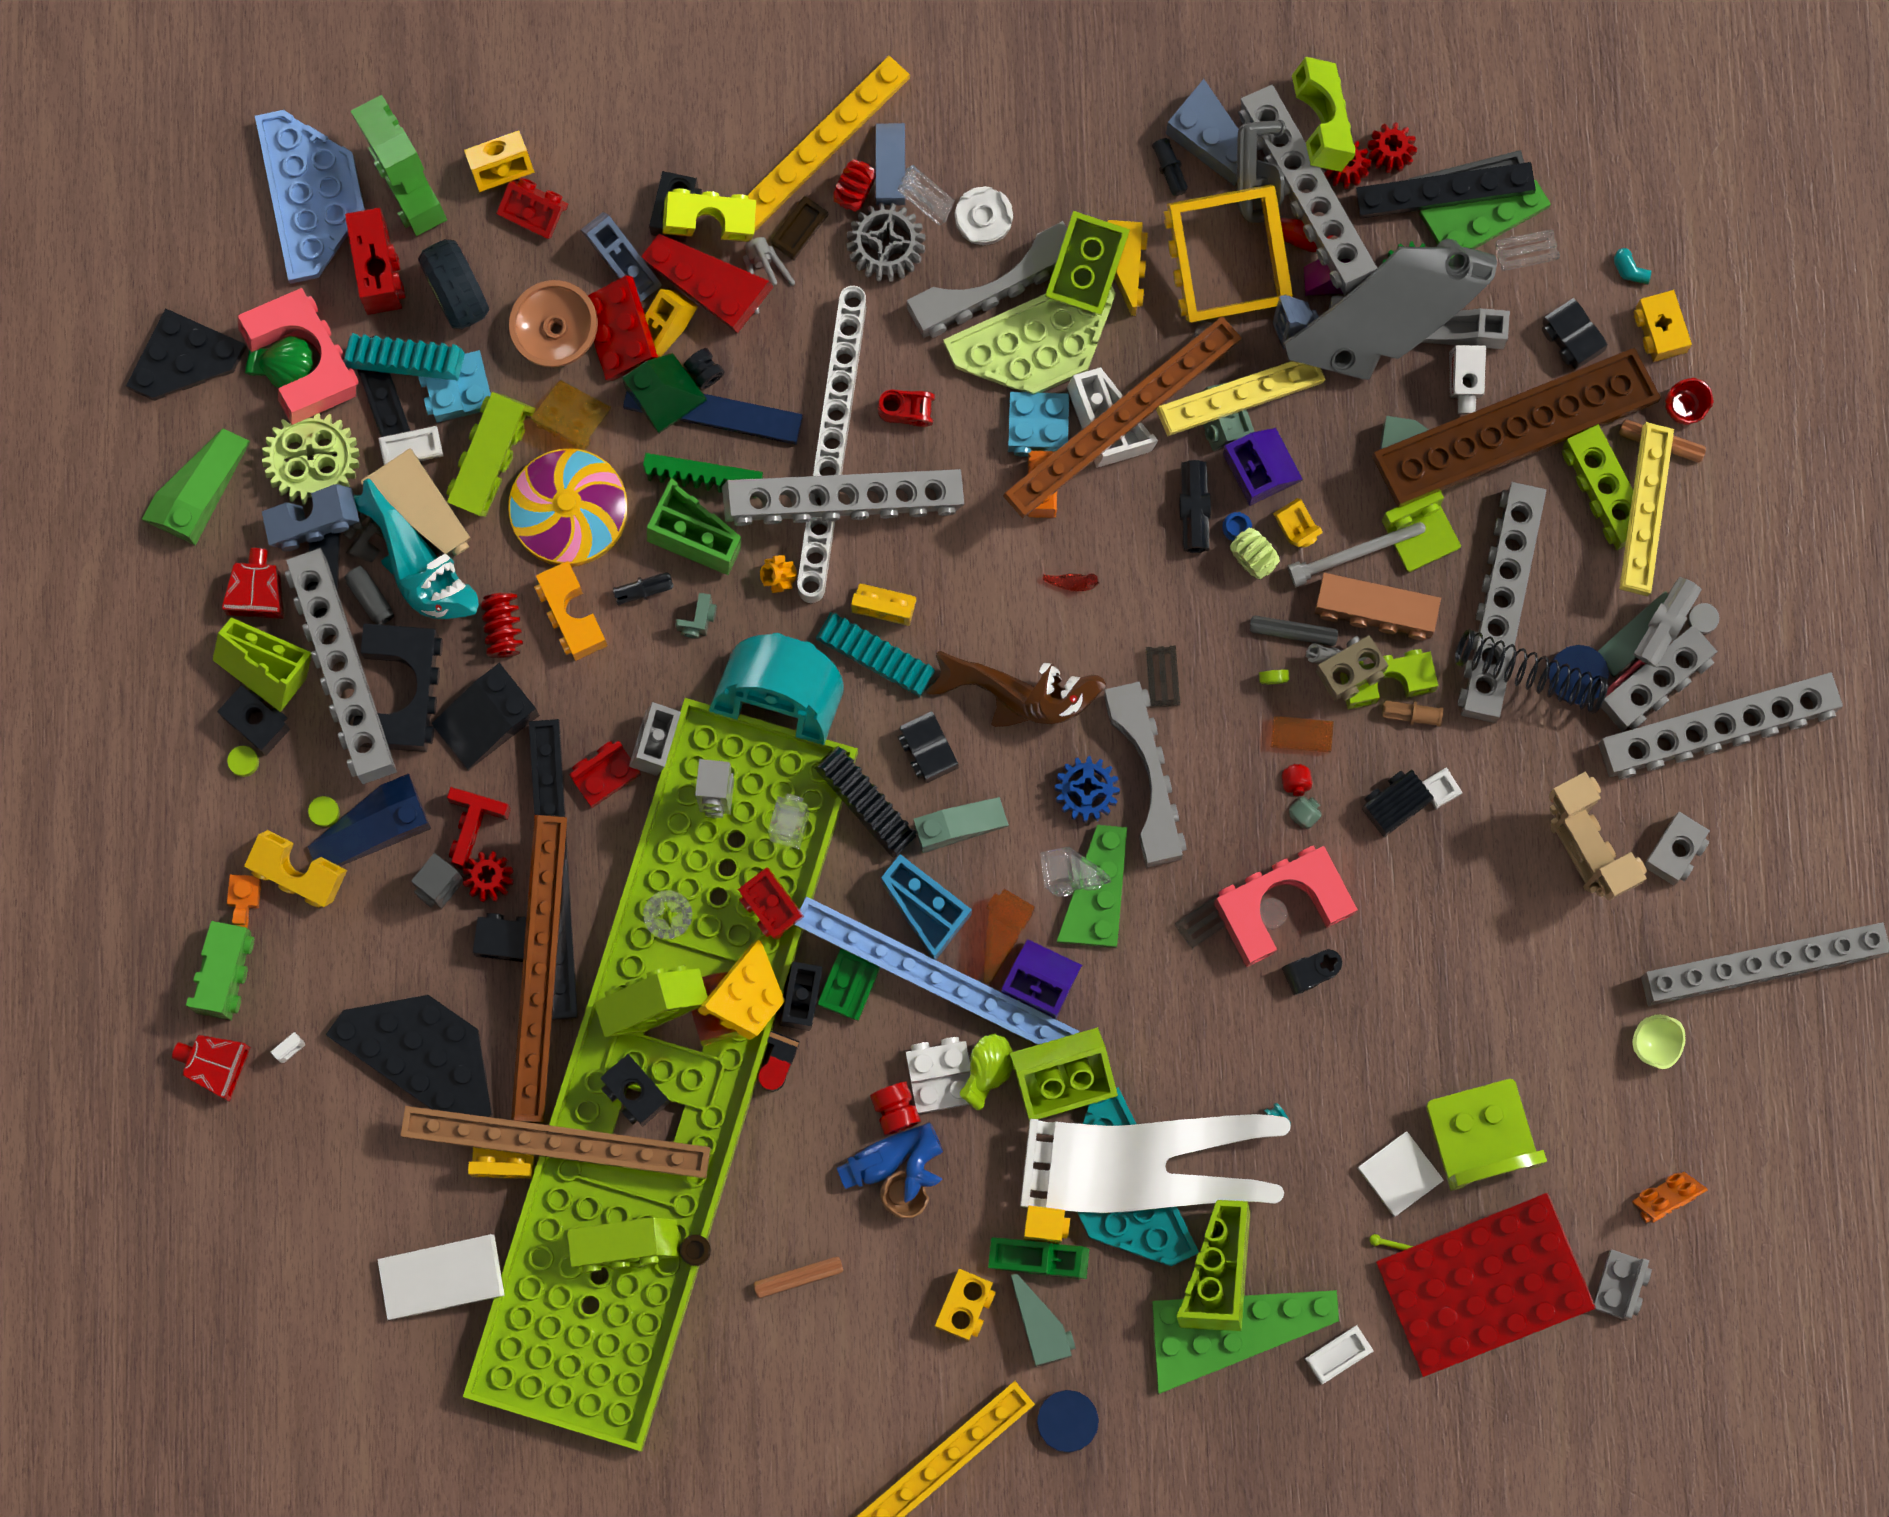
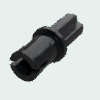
M1163 138L1154 142L1152 148L1161 166L1159 171L1161 174H1164L1172 195H1183L1186 193L1188 186L1180 169L1182 163L1180 160H1177L1170 139Z
M668 572L645 579L638 577V581L613 587L615 599L617 598V605L620 606L621 604L641 598L648 600L647 596L673 588V581Z

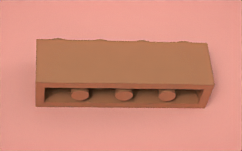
M1324 573L1320 583L1314 614H1319L1320 618L1326 621L1337 622L1338 619L1347 620L1354 627L1367 628V625L1379 627V631L1386 634H1396L1398 631L1407 633L1411 639L1424 641L1426 638H1432L1435 632L1441 598Z

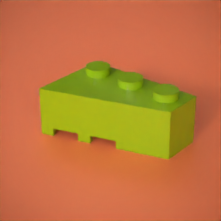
M231 617L218 632L213 661L281 712L306 681L312 654L303 648Z

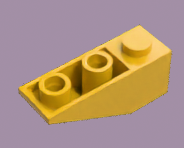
M1107 220L1109 223L1130 229L1114 279L1130 314L1136 316L1137 306H1143L1144 289H1139L1138 285L1139 278H1145L1146 261L1140 260L1141 250H1147L1148 233L1142 232L1143 222Z

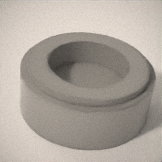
M1708 603L1696 605L1688 615L1689 626L1695 625L1702 634L1711 633L1719 623L1717 609Z

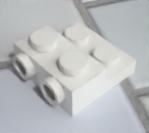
M959 1037L942 1039L940 1046L929 1047V1042L911 1045L912 1051L906 1052V1058L918 1114L970 1105L960 1096L961 1089L965 1086L971 1075L966 1041L959 1042Z

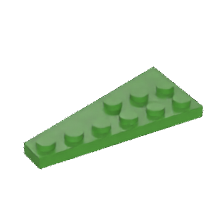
M1337 1290L1244 1296L1242 1331L1180 1328L1177 1314L1184 1299L1152 1301L1158 1394L1339 1322Z

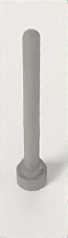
M1418 522L1306 564V562L1300 564L1299 561L1289 564L1287 568L1295 588L1307 584V580L1311 579V575L1423 534L1426 527L1423 523Z

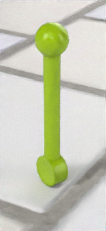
M1373 1234L1369 1238L1370 1244L1373 1246L1384 1245L1400 1250L1413 1247L1382 1239L1378 1234Z

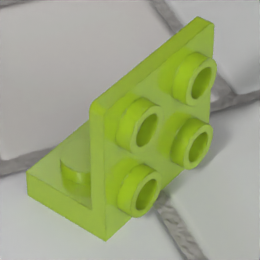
M1441 491L1402 507L1391 509L1384 514L1382 523L1388 534L1418 522L1423 523L1426 527L1423 534L1393 544L1407 572L1421 568L1459 550L1461 547L1441 507L1444 499Z

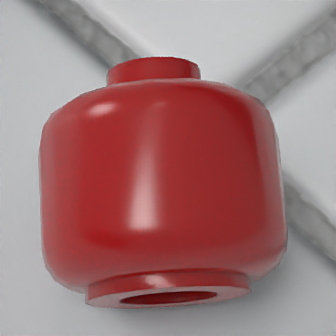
M1293 764L1283 770L1282 784L1284 791L1288 793L1293 792L1294 796L1299 797L1303 796L1305 791H1309L1312 788V775L1308 767L1302 764Z

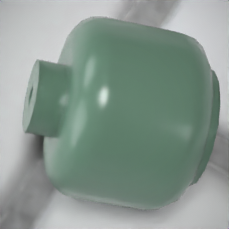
M1304 796L1299 797L1290 806L1289 816L1301 828L1309 829L1322 816L1321 811L1318 809L1320 804L1313 797L1310 799Z

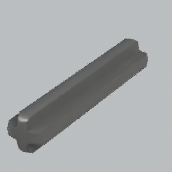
M1256 615L1252 616L1249 627L1252 633L1335 646L1338 638V630L1333 628Z

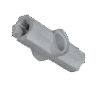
M1682 577L1676 580L1664 604H1660L1649 622V629L1635 650L1634 656L1653 667L1659 664L1670 642L1676 639L1685 624L1688 612L1702 591L1697 584Z

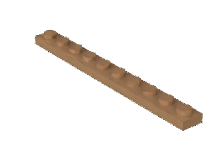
M405 1106L401 1130L402 1138L704 1179L707 1178L711 1151L710 1147L410 1106Z

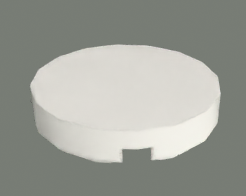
M983 186L969 190L960 198L955 210L956 227L962 237L971 243L979 245L994 244L1003 239L1011 229L1013 221L1012 205L1002 192Z

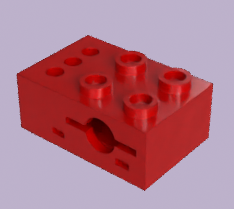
M380 207L345 214L359 297L367 315L402 309L401 299L406 298L399 272H396L401 270L399 257L395 251L394 244L390 242L388 226Z

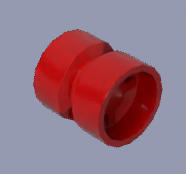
M906 1081L885 1087L870 1095L875 1111L882 1113L879 1122L885 1136L904 1131L921 1123L916 1106L909 1104L912 1096Z

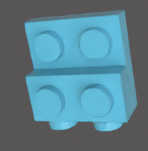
M480 350L465 354L458 381L418 376L421 387L427 386L429 397L424 398L428 415L434 414L437 423L479 413L485 397H490L491 395Z
M1010 392L1008 452H1014L1016 456L1027 457L1031 451H1057L1067 443L1069 394L1037 393L1034 395L1028 392Z

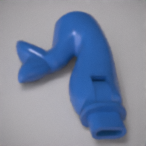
M929 1122L873 1143L854 1157L847 1158L848 1163L837 1167V1171L845 1189L857 1184L859 1187L864 1186L863 1181L865 1184H874L886 1179L909 1158L904 1186V1202L907 1203L915 1198L921 1186L931 1187L941 1182V1177L925 1170L924 1166L929 1160L943 1153V1149L932 1124Z

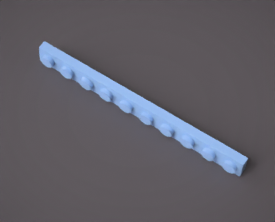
M807 896L800 908L804 918L794 925L1037 1045L1079 1033L1078 1030Z

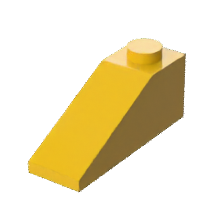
M660 289L645 314L658 357H661L683 333L698 308L696 304L677 290Z

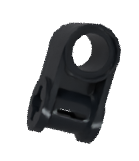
M1327 949L1282 967L1293 995L1301 994L1335 977L1342 968V958L1336 951ZM1323 957H1327L1329 961H1335L1331 972L1327 968L1322 969L1320 967L1324 961Z

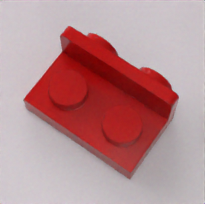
M520 178V180L510 181L496 214L547 239L552 238L561 213L567 210L569 204L562 201L563 197L556 192L546 190L545 193L537 189V184L529 179Z
M612 741L607 742L597 750L598 755L589 761L587 758L582 759L572 767L573 772L569 775L591 808L641 775L638 769L629 767L631 758L624 750L620 741L614 744Z
M768 867L738 889L742 895L739 898L740 902L749 913L754 911L760 919L757 925L766 937L772 936L774 939H779L783 936L782 933L804 918L802 912Z

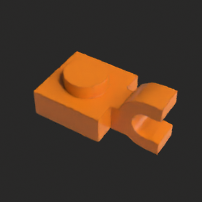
M230 874L227 905L235 907L232 924L248 928L250 908H259L261 879L255 876Z

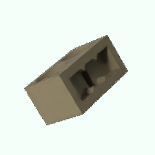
M1368 635L1317 666L1316 673L1334 702L1341 697L1346 701L1358 694V688L1368 682L1369 686H1372L1385 677L1383 673L1386 672L1389 665L1371 636ZM1362 657H1368L1373 661L1374 668L1369 670L1363 669L1359 665L1358 660ZM1342 672L1347 675L1349 682L1344 685L1337 684L1333 679V674Z

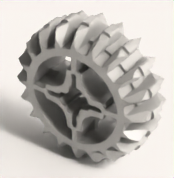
M882 202L879 204V211H875L872 206H869L867 208L868 216L860 212L858 214L860 222L852 221L851 228L854 231L847 232V239L851 241L847 243V250L852 252L850 260L853 262L858 261L856 264L858 271L866 268L865 276L867 278L875 272L877 281H881L883 275H888V281L892 282L893 274L895 273L903 279L905 277L904 269L913 272V263H921L922 261L919 254L925 252V246L921 243L926 240L925 234L920 233L923 226L921 223H915V214H910L906 217L907 208L905 207L896 212V204L894 203L890 205V210H885ZM884 223L880 230L866 233L873 226ZM894 224L901 227L908 234L910 241L904 240L903 236H899L894 232ZM889 232V246L885 247V252L883 253L882 242L883 239L887 238V233ZM862 244L869 245V248L875 249L878 252V260L870 257L863 249ZM903 251L906 252L900 258L888 262L891 255L895 253L902 254Z

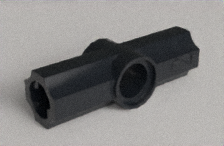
M1200 460L1181 462L1182 494H1180L1179 511L1180 520H1183V551L1190 553L1209 551L1208 520L1211 518V498L1207 489V462Z

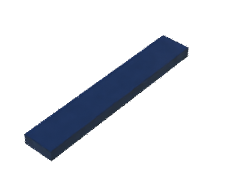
M626 391L623 408L643 413L628 391ZM704 394L707 401L679 420L797 445L803 414Z

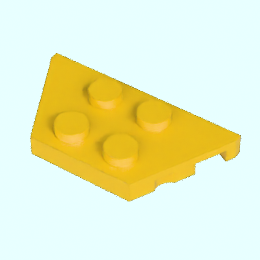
M760 940L755 941L748 947L698 1009V1012L704 1016L709 1013L720 1019L721 1025L728 1029L736 1030L739 1035L749 1040L759 1035L785 1002Z

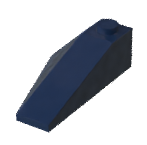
M410 774L380 785L308 846L313 861L322 857L338 866H342L430 830L431 826Z

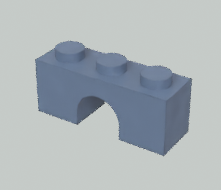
M334 484L311 493L313 510L307 519L304 515L303 506L287 502L262 511L269 546L281 548L282 551H292L298 549L300 543L320 541L324 539L325 534L330 532L341 533L347 531L349 525L359 522L352 488Z

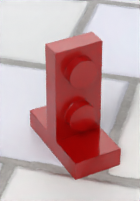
M450 787L447 796L448 801L451 804L468 809V812L463 811L459 820L458 829H461L459 840L453 841L449 852V857L452 858L451 863L454 867L464 869L468 866V860L471 857L484 814L508 820L511 808L507 803Z

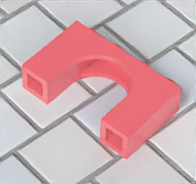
M302 288L238 315V329L251 352L293 336L305 340L312 345L320 356V362L312 373L278 388V401L291 425L356 397V385L359 384L352 368L347 369L343 362L344 353L339 344L334 345L330 339L331 331L325 320L320 321L316 314L318 308L312 296L307 297Z
M1314 845L1298 853L1300 858L1291 862L1287 858L1271 866L1273 871L1262 875L1261 871L1245 879L1246 884L1235 888L1233 884L1218 892L1220 897L1216 898L1214 905L1246 967L1273 955L1277 950L1260 915L1262 896L1271 888L1280 885H1291L1306 892L1312 899L1326 928L1353 916L1358 910L1325 846L1318 849Z

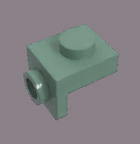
M699 593L694 622L676 619V629L681 632L682 636L699 638V635H707L709 622H714L717 605L712 604L713 601L710 594Z

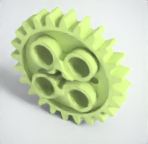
M320 413L314 415V418L309 417L293 425L282 419V430L276 427L272 428L275 438L266 437L267 445L270 447L262 448L263 455L266 456V458L262 459L263 467L267 468L265 470L266 478H272L270 481L271 487L280 486L279 493L281 496L289 492L290 501L292 502L297 496H301L302 504L305 505L308 498H312L311 493L334 484L350 487L347 478H356V473L353 469L359 468V460L355 458L360 455L359 449L354 448L357 445L356 438H349L351 436L350 428L342 430V420L332 424L331 414H328L323 420L320 417ZM322 439L331 440V443L327 446L317 444ZM293 442L302 444L298 449L288 448V445ZM314 455V460H308V456ZM326 466L335 468L331 473L320 472ZM297 469L305 471L299 477L290 475L291 472Z

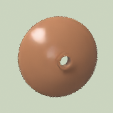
M560 280L544 281L528 288L515 302L509 318L510 336L520 354L536 365L551 368L569 365L580 359L594 342L598 327L597 313L588 295L576 285ZM555 326H562L559 333H552V329Z

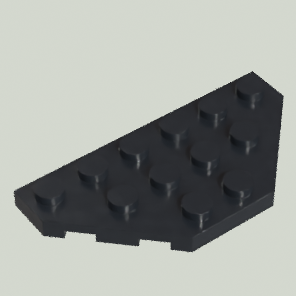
M430 995L343 1010L326 1033L327 1037L432 1110L491 1117L493 1115L479 1030Z

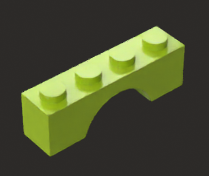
M1305 57L1292 74L1296 98L1308 104L1321 121V124H1319L1306 142L1310 165L1342 172L1348 162L1354 158L1355 145L1352 140L1351 125L1347 117L1346 102L1343 98L1341 79L1338 75L1336 63Z

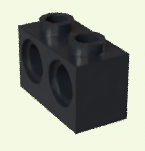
M662 171L649 224L650 233L653 236L661 234L673 240L685 242L687 236L663 234L665 197L668 191L672 192L673 189H687L690 191V194L702 195V189L698 188L697 178Z

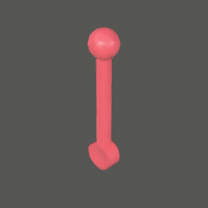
M1638 660L1615 682L1608 686L1606 697L1641 665L1646 663Z

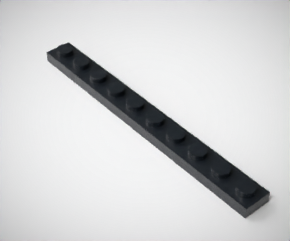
M560 720L529 721L534 815L566 817ZM567 829L552 1020L578 1018Z

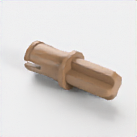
M1386 700L1383 704L1382 716L1388 719L1408 721L1410 725H1414L1415 722L1440 727L1443 718V708L1417 705L1416 701H1413V704Z

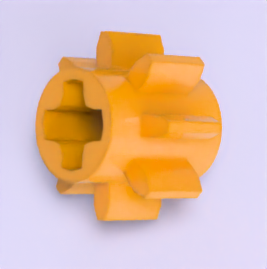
M777 555L771 559H765V564L761 567L760 579L764 586H771L772 593L784 592V589H792V583L796 580V567L793 561L785 562V555Z

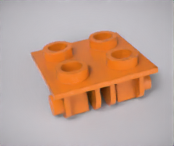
M1686 1172L1675 1173L1658 1187L1642 1191L1639 1197L1634 1199L1632 1203L1642 1210L1640 1215L1645 1223L1650 1221L1654 1223L1666 1216L1667 1213H1672V1210L1679 1209L1680 1206L1688 1204L1695 1200V1197L1708 1190Z

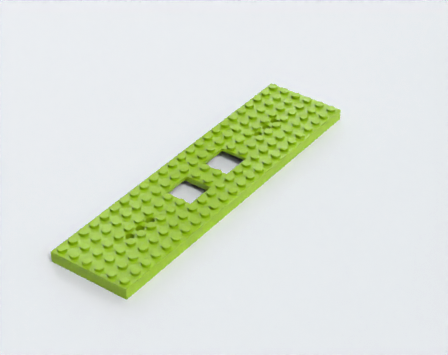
M688 698L684 699L667 761L660 774L549 1125L613 1134L622 1103L618 1099L612 1102L601 1090L605 1084L600 1078L623 1057L629 1054L669 1101L685 1106L674 1142L711 1148L707 1178L539 1156L501 1275L505 1296L496 1297L493 1300L463 1394L464 1398L641 1452L645 1445L700 1266H690L684 1262L682 1257L658 1259L659 1263L640 1265V1261L630 1262V1267L611 1269V1265H603L601 1267L607 1269L609 1276L604 1284L598 1285L592 1281V1272L583 1273L582 1268L571 1267L568 1229L656 1217L677 1220L679 1246L690 1235H701L708 1241L759 1071L768 1047L767 1041L770 1032L773 1030L778 1011L759 1035L751 1040L739 1035L734 1029L724 1027L720 1024V1019L713 1015L703 1050L699 1052L644 1035L645 1032L604 1037L594 1002L606 997L605 992L618 987L626 988L625 983L637 978L646 979V973L652 970L664 968L665 972H668L672 968L683 965L686 966L687 970L699 968L704 985L716 988L748 947L757 940H760L763 944L781 992L784 995L791 965L795 959L804 929L793 925L782 933L783 936L779 939H774L772 936L766 937L757 925L760 919L754 911L749 913L740 902L739 898L742 895L738 889L768 867L799 910L806 896L811 899L814 898L843 804L841 798L814 767L834 747L839 746L844 749L846 755L854 760V764L858 756V748L827 739L824 745L795 737L796 730L742 714L739 715L738 720L709 712L710 705ZM699 759L724 761L731 764V773L734 776L731 814H723V818L707 817L705 812H700L695 796ZM740 832L745 836V842L741 847L733 848L728 844V838L732 833ZM724 861H732L736 865L735 873L731 876L721 875L719 872L720 864ZM722 889L727 893L725 903L715 905L710 901V895L714 890ZM638 1085L627 1087L628 1089L641 1092V1087ZM587 1297H595L599 1301V1309L594 1314H586L582 1309V1303Z

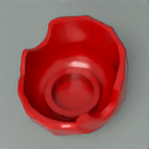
M1694 377L1681 380L1670 388L1665 399V408L1667 414L1675 422L1684 425L1697 423L1704 419L1709 409L1713 406L1712 390L1705 381Z

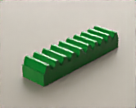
M645 453L643 463L648 481H652L655 475H658L660 483H663L666 477H670V479L673 478L676 482L678 479H681L683 487H686L690 481H693L695 489H698L703 482L707 491H710L713 484H715L719 493L722 492V486L727 480L764 478L761 471Z

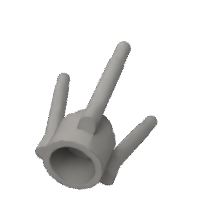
M758 237L744 245L747 255L743 257L748 272L754 274L753 265L756 268L764 267L772 285H777V280L769 264L773 261L788 283L792 286L795 285L794 279L776 255L773 246L768 245L766 238ZM759 307L755 310V314H759Z

